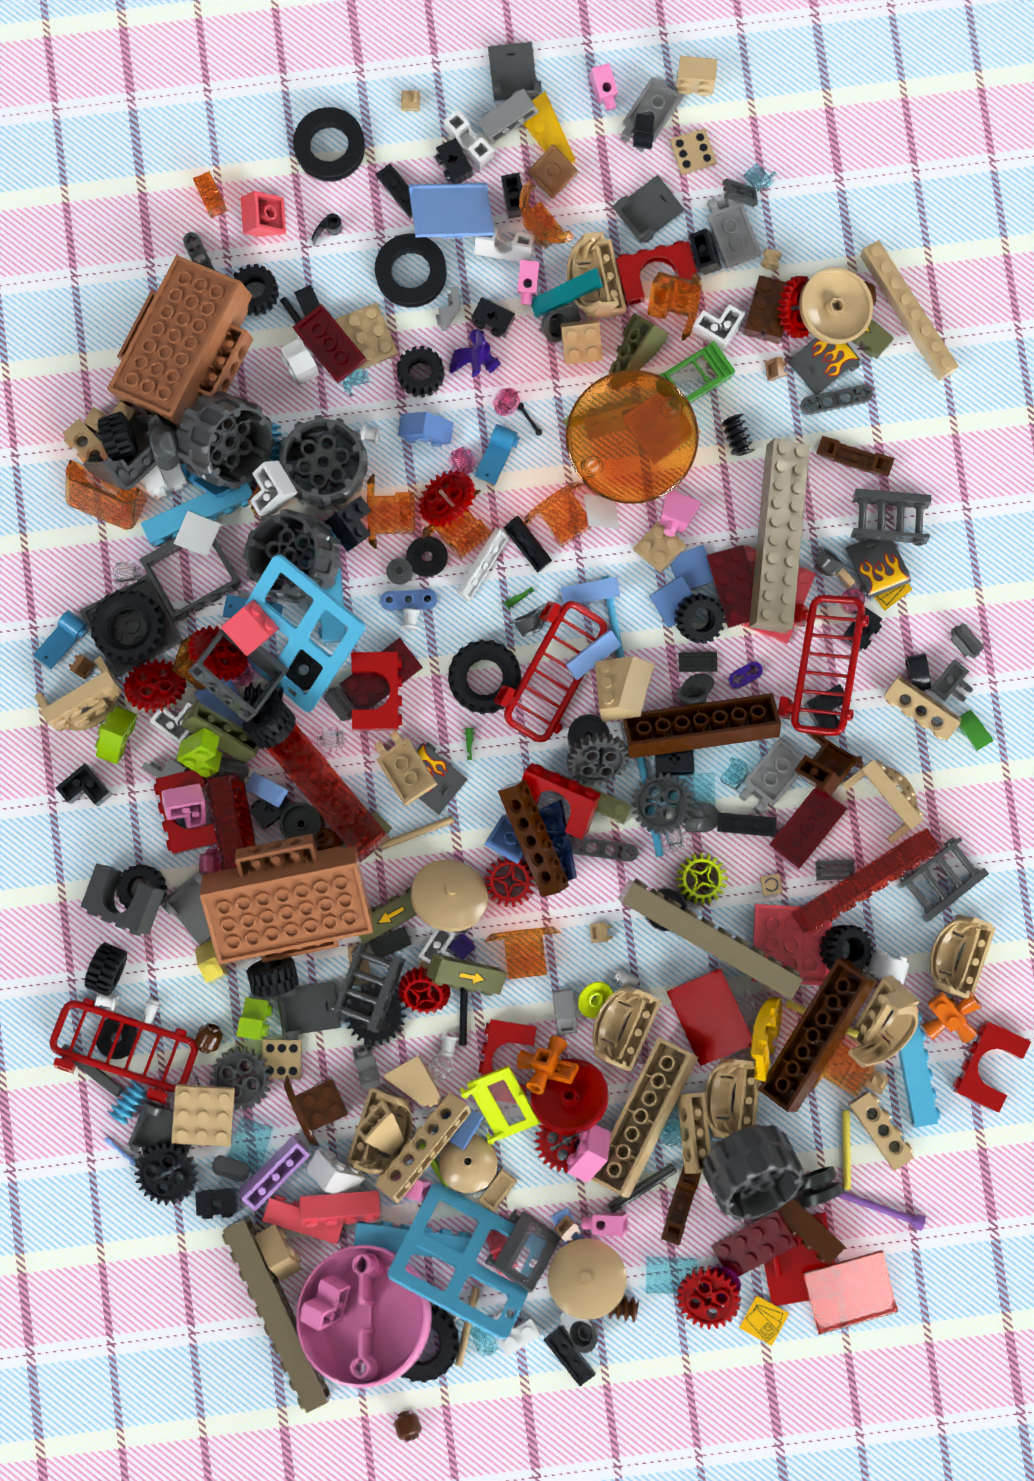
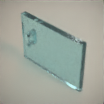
M715 773L672 775V778L677 775L679 777L678 781L683 779L685 781L683 786L688 785L690 787L687 792H692L693 796L689 799L694 802L711 803L716 807ZM678 792L672 793L670 800H675L678 797ZM666 803V805L671 806V807H674V808H677V806H678V805H670V804H667V803Z
M240 1117L228 1157L247 1163L250 1168V1174L255 1175L262 1167L274 1127Z
M647 1256L646 1294H678V1287L682 1286L680 1284L681 1280L685 1279L687 1273L692 1275V1269L697 1271L698 1259Z

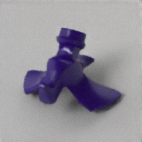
M479 329L471 331L469 337L473 342V347L454 350L450 362V373L456 372L467 363H472V377H476L481 371V364L485 366V370L490 374L501 364L498 358L491 355L490 345L486 342L483 335L484 331Z

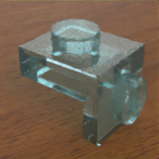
M756 163L743 176L759 192L763 187L767 189L774 183L773 177L777 173L774 171L768 175Z
M363 369L355 370L346 377V381H343L344 391L348 392L350 397H353L352 386L370 383L368 371Z
M731 756L729 759L731 765L721 776L720 781L737 791L750 773L744 760L740 758L735 759Z
M679 1117L668 1118L661 1133L662 1144L675 1146L677 1143H681Z
M478 1327L471 1329L470 1333L475 1346L482 1357L490 1356L499 1349L493 1335Z

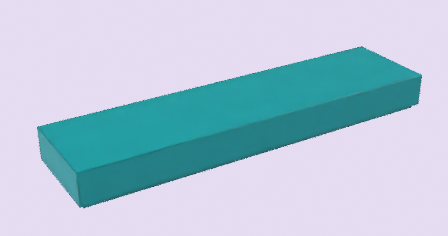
M594 268L532 298L531 306L534 316L539 318L603 287L598 269Z

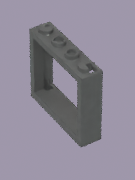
M216 538L212 545L232 581L178 611L173 607L151 566L183 549V547L173 544L174 539L139 559L174 621L186 619L190 612L194 610L198 612L205 608V604L208 602H216L222 598L221 595L224 593H232L239 588L238 586L241 582Z
M220 628L188 672L211 693L216 695L226 706L237 713L240 718L248 722L258 713L289 669L262 646H259L247 657L272 678L254 704L250 706L202 665L223 636L240 650Z

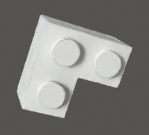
M730 304L720 319L703 310L693 325L692 333L709 343L715 341L717 346L722 351H725L742 324L745 313Z
M301 338L280 348L282 354L279 356L284 365H289L287 369L293 382L297 380L299 385H302L319 376L317 366Z
M279 461L263 462L252 473L261 488L250 500L259 516L275 514L298 493Z
M180 463L172 470L167 471L160 469L156 465L143 478L149 494L153 499L157 498L158 500L167 497V494L172 491H182L185 489V486L189 485Z
M187 703L177 717L164 708L163 712L158 709L149 722L180 744L182 740L193 734L181 726L185 712L192 705Z
M436 929L418 957L429 964L433 953L456 958L446 951L456 934Z
M317 1149L306 1168L324 1192L334 1194L357 1192L365 1179L360 1170L353 1168L354 1165H345L339 1162L336 1154L330 1150L322 1151Z
M503 1309L490 1317L498 1320ZM529 1316L513 1326L508 1338L501 1340L496 1337L506 1356H509L539 1338L541 1332L532 1316Z

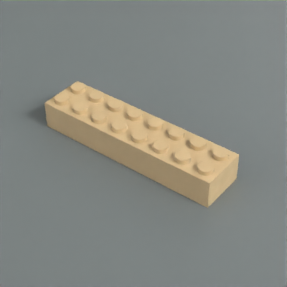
M658 1037L611 1132L608 1161L591 1180L622 1197H630L699 1058L698 1056Z

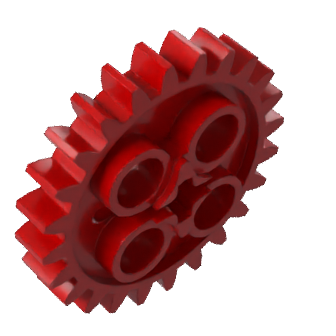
M808 276L790 277V280L786 281L787 285L782 286L784 292H780L782 299H779L778 302L781 306L777 310H780L781 313L778 315V318H782L780 325H784L783 331H787L786 335H791V338L808 337V333H810L802 321L800 309H791V306H799L800 295L804 285L809 280Z
M449 470L448 474L443 471L441 477L438 474L436 475L435 481L430 479V486L425 485L427 490L421 491L423 497L418 499L421 502L418 507L421 509L419 513L422 515V518L430 525L434 524L436 527L439 524L444 527L446 523L451 526L452 520L458 522L459 516L464 518L463 512H469L467 507L472 506L471 500L476 498L473 494L476 492L472 479L463 471L460 473L458 470L455 472ZM439 490H442L455 504L454 507L439 493Z
M210 625L207 629L202 627L200 631L196 630L191 636L187 645L189 647L187 653L190 654V660L195 662L219 631L217 625L214 629ZM223 636L202 665L220 680L224 678L228 682L230 678L235 680L236 677H240L247 668L249 661L246 655Z
M157 659L154 660V663L147 660L146 665L141 663L140 668L133 667L134 672H128L129 677H125L126 683L123 684L128 703L131 702L132 707L137 706L139 711L144 708L146 713L149 709H152L153 713H155L158 708L163 712V707L165 706L171 709L170 704L177 705L176 699L182 700L181 694H185V688H187L183 670L179 669L177 664L173 666L172 661L166 664L165 659L158 663Z
M538 1124L537 1126L541 1131L534 1133L539 1136V1139L534 1140L535 1143H539L535 1150H541L538 1158H545L543 1161L544 1165L550 1162L549 1169L556 1166V1172H560L561 1168H563L564 1173H567V1159L571 1153L574 1154L576 1151L574 1143L579 1139V1135L570 1139L568 1146L562 1144L551 1151V1147L563 1141V1136L569 1138L574 1134L556 1133L557 1140L554 1143H550L548 1141V1134L553 1131ZM560 1149H564L567 1153L564 1160H560L557 1156Z
M700 1266L699 1272L692 1269V1275L687 1273L685 1279L681 1280L680 1284L682 1286H679L677 1290L679 1292L677 1299L680 1300L678 1307H683L681 1314L687 1313L686 1320L692 1318L693 1325L699 1322L700 1328L707 1324L708 1330H710L711 1325L718 1329L719 1323L725 1327L726 1320L731 1323L732 1316H737V1310L740 1309L739 1302H741V1296H737L740 1294V1289H735L737 1282L731 1283V1275L727 1278L725 1277V1270L720 1274L718 1273V1267L711 1271L710 1266H708L707 1271H704L702 1266ZM701 1283H707L709 1287H703ZM718 1293H724L727 1297H720ZM692 1298H696V1299H698L700 1302H699V1303H695V1302L692 1301ZM710 1308H713V1309H715L717 1312H716V1313H712V1312L709 1311V1309H710Z

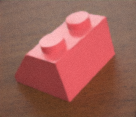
M252 191L240 197L243 234L257 237L286 234L284 197L258 191Z
M254 599L221 626L222 630L246 656L265 643L279 629Z

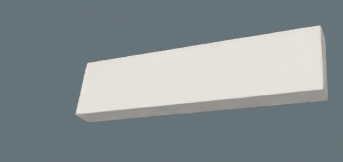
M494 529L456 590L461 597L469 602L509 540V537L502 530Z

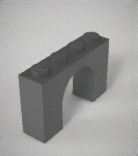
M96 863L80 907L86 909V913L89 915L101 916L102 921L108 923L115 922V926L120 929H130L129 933L133 935H149L165 890L151 884L139 882L130 906L120 913L114 903L116 884L118 885L119 882L118 878L119 876L121 877L122 872L108 865Z

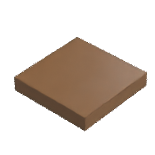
M552 144L527 172L554 199L580 171Z

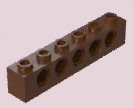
M526 779L509 784L498 790L541 897L560 893L569 887V883Z

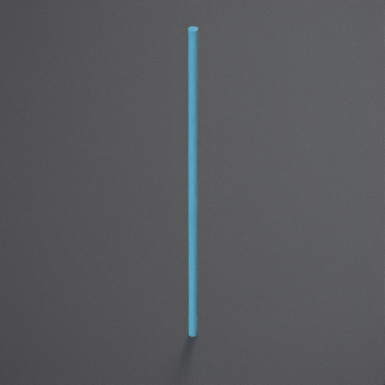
M609 575L602 576L601 578L607 579L609 578ZM609 598L606 599L611 629L621 644L616 649L617 658H622L625 656L614 600ZM638 757L637 762L641 782L646 784L645 778H648L645 758ZM654 807L648 810V815L654 814ZM653 829L651 833L656 857L664 856L660 834L656 835Z

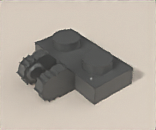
M954 659L930 690L943 701L952 693L959 701L964 702L966 697L955 688L960 685L966 692L972 693L973 688L963 680L969 670Z

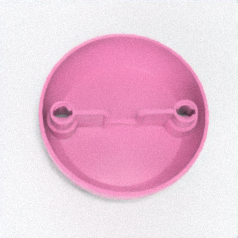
M368 1245L351 1246L341 1249L325 1258L312 1271L302 1288L296 1313L297 1333L302 1350L313 1367L335 1383L353 1388H370L389 1383L411 1368L425 1348L431 1328V1302L389 1279L387 1272L396 1256L395 1252ZM408 1262L405 1268L406 1271L422 1279L416 1269ZM335 1275L351 1285L343 1320L317 1331L300 1321L301 1308L304 1302L317 1297L318 1284L321 1279Z

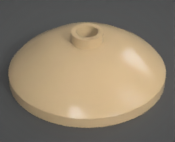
M473 1135L465 1150L448 1142L440 1154L439 1169L443 1180L450 1188L460 1193L469 1194L483 1190L492 1182L497 1172L498 1162L494 1148L487 1140L477 1135ZM465 1159H471L472 1163L466 1165L464 1163Z

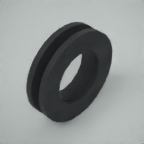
M324 107L311 111L302 118L295 129L293 147L297 161L308 175L317 180L333 182L347 178L358 169L363 161L365 140L362 128L351 114L342 109ZM336 128L346 135L348 148L339 159L323 161L312 153L310 148L311 140L322 129Z
M414 233L398 235L387 241L376 257V281L380 291L390 302L406 308L421 307L433 301L441 293L447 277L446 261L441 249L431 239L415 237ZM418 254L428 262L430 274L422 285L415 288H405L393 279L392 267L400 256Z

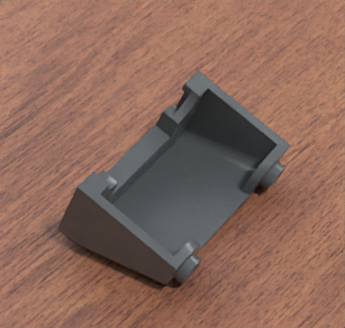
M156 414L134 415L129 420L138 447V454L133 459L112 461L111 458L104 460L100 456H91L83 463L88 472L122 490H130L136 486L157 465L149 438L153 428L164 424Z

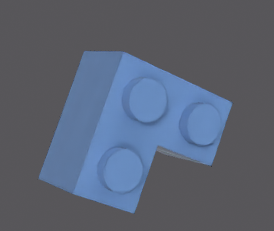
M429 412L401 414L398 436L405 438L404 441L408 443H416V441L430 442L431 446L442 447V445L451 443L454 422Z

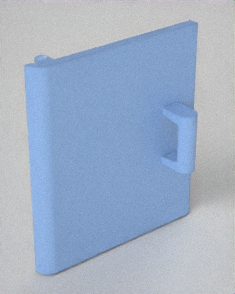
M487 183L409 184L415 237L465 238V236L495 235Z

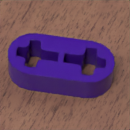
M750 662L730 674L728 678L729 685L734 689H739L753 682L761 676L762 666L758 662ZM750 666L758 668L756 676L753 673L747 676L746 673L751 670ZM734 675L737 677L744 675L745 678L741 679L740 685L732 682Z

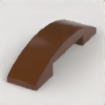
M823 435L816 452L817 455L838 464L889 477L895 458L880 453L873 454L842 444L839 440Z
M684 1165L673 1193L661 1235V1240L680 1246L689 1210L701 1177V1173L685 1174Z

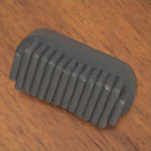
M964 623L952 628L951 634L953 637L950 640L964 657L969 655L971 658H976L979 656L980 652L984 649V645L969 630L970 628Z
M337 686L331 687L323 696L325 697V702L333 709L340 721L344 722L352 719V710H356V706L342 689Z
M221 757L219 771L213 775L217 778L231 779L242 783L249 774V767L241 761Z
M219 1155L212 1163L214 1174L238 1182L245 1181L250 1173L247 1163Z

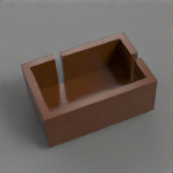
M759 275L743 335L759 339L763 330L765 331L763 340L776 344L780 343L784 325H780L782 318H778V315L781 311L777 310V308L781 306L778 300L782 299L780 292H784L782 286L787 285L786 282Z

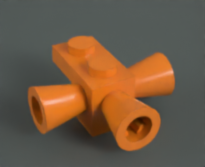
M943 991L927 1001L928 1006L938 1017L922 1024L931 1039L934 1040L946 1027L950 1032L956 1030L962 1043L971 1041L977 1035V1029L967 1023L965 1014L982 1008L981 1003L971 991L969 998H963L959 1004L953 997L949 999Z
M551 1036L547 1049L538 1047L535 1055L525 1050L519 1052L517 1057L518 1069H534L535 1074L526 1083V1087L531 1092L543 1094L547 1079L571 1084L579 1070L578 1065L559 1059L561 1053L568 1046L567 1042L561 1037Z

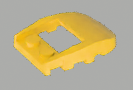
M781 997L767 999L761 1007L754 1024L751 1056L755 1059L754 1079L766 1082V1075L771 1066L769 1056L775 1053L776 1046H773L774 1038L779 1037L783 1008Z

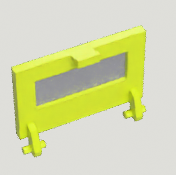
M509 1065L467 1082L468 1089L466 1090L463 1087L460 1088L463 1098L467 1099L468 1095H473L494 1132L492 1136L489 1133L486 1134L487 1142L491 1145L497 1140L540 1124Z

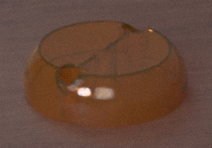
M622 370L610 373L596 380L577 398L568 417L565 441L572 468L579 479L590 490L610 501L623 504H640L663 497L677 487L686 477L696 457L699 432L696 416L691 404L681 390L672 382L652 372ZM668 403H673L671 406L665 409ZM676 407L675 413L669 414ZM595 460L593 464L588 466V463L590 461ZM597 465H599V468L596 471H590Z

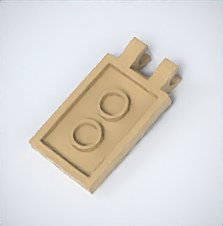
M395 730L390 733V736L396 746L387 750L381 741L374 744V747L380 754V757L376 760L402 803L407 806L438 784L412 742L408 738L404 740L401 734H398Z

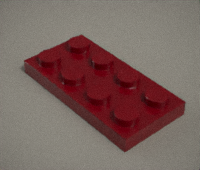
M322 304L292 327L337 384L368 361Z
M744 545L706 555L719 602L723 606L721 609L726 614L724 618L726 619L727 629L749 623L753 576Z
M398 638L381 651L398 652V657H402V668H398V676H402V684L423 669L401 638ZM351 674L340 683V686L359 710H370L390 694L388 682L377 674Z
M814 787L770 842L769 846L800 869L847 808L832 796L830 797Z
M778 1209L712 1244L711 1248L721 1265L731 1269L739 1277L796 1247L799 1243Z

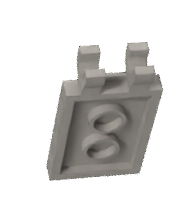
M651 77L623 120L622 124L626 127L621 133L620 140L627 143L631 134H634L636 114L639 113L655 116L653 127V143H655L682 101L683 95ZM636 147V150L642 153L644 151V148Z
M712 198L706 203L711 212L706 217L726 269L760 257L762 253L743 203H736L734 200L724 198L727 206L718 208L716 199Z
M779 738L744 780L743 783L747 787L739 795V798L745 802L751 793L756 796L760 801L753 810L758 814L763 811L768 803L773 807L798 777L794 770L803 759V756Z

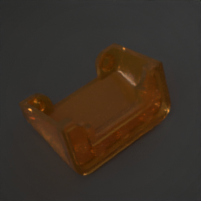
M70 460L65 471V501L72 508L121 529L131 530L134 528L147 501L144 493L140 489L133 487L130 490L120 489L116 496L92 486L86 479L87 472L84 467Z

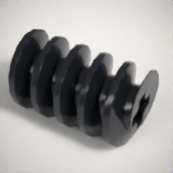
M744 414L733 415L722 422V426L727 427L724 429V433L729 434L726 440L731 441L728 446L733 449L731 451L733 456H742L755 451V449H749L753 442L746 441L751 435L744 434L748 430V427H742L746 420H740Z
M250 682L248 687L245 684L243 700L246 703L249 700L250 706H252L265 687L261 689L260 683L257 684L256 688H254L253 682ZM283 687L278 692L275 688L269 697H279L282 700Z

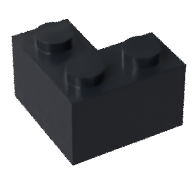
M361 496L325 521L331 526L332 532L340 540L347 552L371 536L361 522V519L369 514L371 509Z
M840 684L827 690L828 692L844 693ZM818 695L807 701L804 706L808 709L833 711L842 706L843 697ZM808 712L816 727L836 728L839 725L836 715Z
M86 763L56 787V790L70 804H73L82 795L86 794L94 805L100 806L113 795L91 766Z

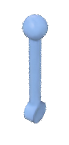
M106 1137L104 1139L108 1144H110L120 1154H122L127 1160H129L130 1165L135 1166L137 1164V1160L135 1158H131L120 1147H118L109 1137Z

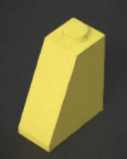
M212 940L195 948L197 966L206 983H213L229 975L225 964H218Z

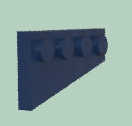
M558 800L538 811L553 843L567 881L577 878L569 834L565 832L567 823L562 800Z

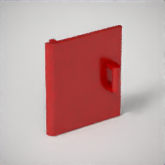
M721 968L666 991L694 1054L699 1057L698 1063L700 1066L752 1046L753 1037Z
M826 1212L811 1214L829 1230ZM798 1235L795 1236L799 1243L796 1247L764 1263L771 1304L775 1306L841 1295L835 1260L831 1265L828 1262L823 1264L816 1257L818 1253L813 1248L809 1251L801 1243L803 1239Z

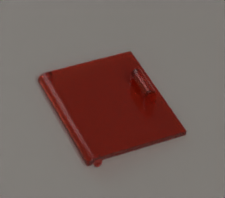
M883 1250L803 1272L819 1335L898 1313V1306L895 1303Z

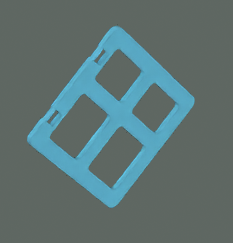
M277 554L271 559L244 606L254 599L279 627L278 630L288 637L289 641L277 659L285 667H290L300 649L304 650L322 665L323 670L308 693H305L288 679L286 675L276 687L277 689L283 687V694L285 693L301 709L310 712L316 707L366 627L362 620L283 555ZM280 573H283L313 598L312 605L298 627L265 600ZM325 610L329 611L348 628V631L332 655L310 638V633ZM247 658L249 661L248 665L270 682L272 678ZM289 687L297 693L296 696L288 690Z
M439 1183L433 1184L388 1269L387 1275L389 1279L501 1340L508 1338L529 1293L516 1282H511L478 1264L476 1261L491 1229L509 1237L515 1224ZM439 1201L450 1205L476 1219L478 1222L463 1254L424 1234V1230ZM530 1233L524 1244L525 1247L529 1248L530 1252L520 1272L527 1279L533 1269L528 1266L530 1260L537 1261L547 1243ZM415 1248H419L454 1267L455 1272L445 1291L406 1271V1265ZM468 1277H473L507 1296L508 1300L498 1320L459 1300V1294ZM508 1308L515 1311L512 1318L505 1316Z

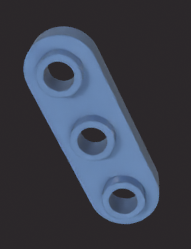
M432 590L386 591L381 595L380 603L383 609L387 611H403L406 608L429 610L436 606L437 596ZM426 596L431 597V600L429 602L424 601V598ZM388 597L393 598V602L390 604L386 602ZM411 597L412 601L410 603L405 602V598Z

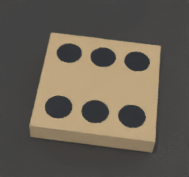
M706 128L670 139L681 175L717 164Z
M263 1040L262 1059L267 1058V1061L264 1063L265 1066L271 1065L267 1072L273 1073L268 1079H285L287 1075L289 1079H301L302 1040Z

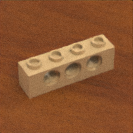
M80 418L62 433L66 437L64 442L71 449L75 447L78 450L76 455L83 463L95 453H100V457L104 460L108 458L100 440ZM83 439H87V445L84 447H80V441ZM104 480L101 481L108 490L111 488L114 492L119 490L114 485Z
M900 675L896 677L884 694L885 701L889 705L902 709L901 712L905 716L915 718L921 727L932 730L933 735L940 740L945 739L947 741L961 723L962 718ZM907 694L911 700L904 702L901 699V695ZM922 705L927 711L920 713L916 707ZM938 716L943 722L936 724L932 718Z
M866 1091L848 1105L891 1169L896 1171L914 1158L912 1155L914 1150L908 1142L904 1143L901 1139L902 1132L896 1125L893 1127L889 1121L892 1119L886 1109L882 1110L878 1105L880 1100L876 1094ZM870 1108H874L876 1111V1115L872 1119L867 1117V1111ZM882 1124H885L887 1127V1132L884 1135L878 1133V1127ZM892 1141H897L898 1143L896 1151L889 1149V1144Z
M705 1092L680 1094L677 1105L685 1174L703 1173L705 1168L704 1158L711 1151Z

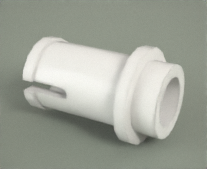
M618 968L613 976L616 982L620 981L635 988L639 978L625 972L624 968Z
M149 998L145 1002L146 1008L141 1021L148 1024L154 1023L157 1009L160 1008V1001Z

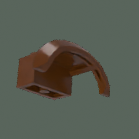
M806 733L821 748L813 759L805 755L794 771L803 781L831 797L853 766L860 769L864 767L863 758L860 755L854 756L844 751L822 735Z
M288 1075L286 1076L283 1086L297 1120L308 1142L318 1147L319 1143L312 1131L348 1115V1110L331 1076L314 1084V1087L295 1095L292 1083Z

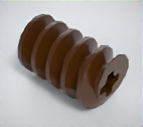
M624 1295L618 1306L608 1314L609 1319H612L614 1314H616L617 1320L624 1315V1320L627 1322L629 1316H631L632 1322L635 1323L639 1299L636 1303L635 1297H631L628 1302L627 1296Z

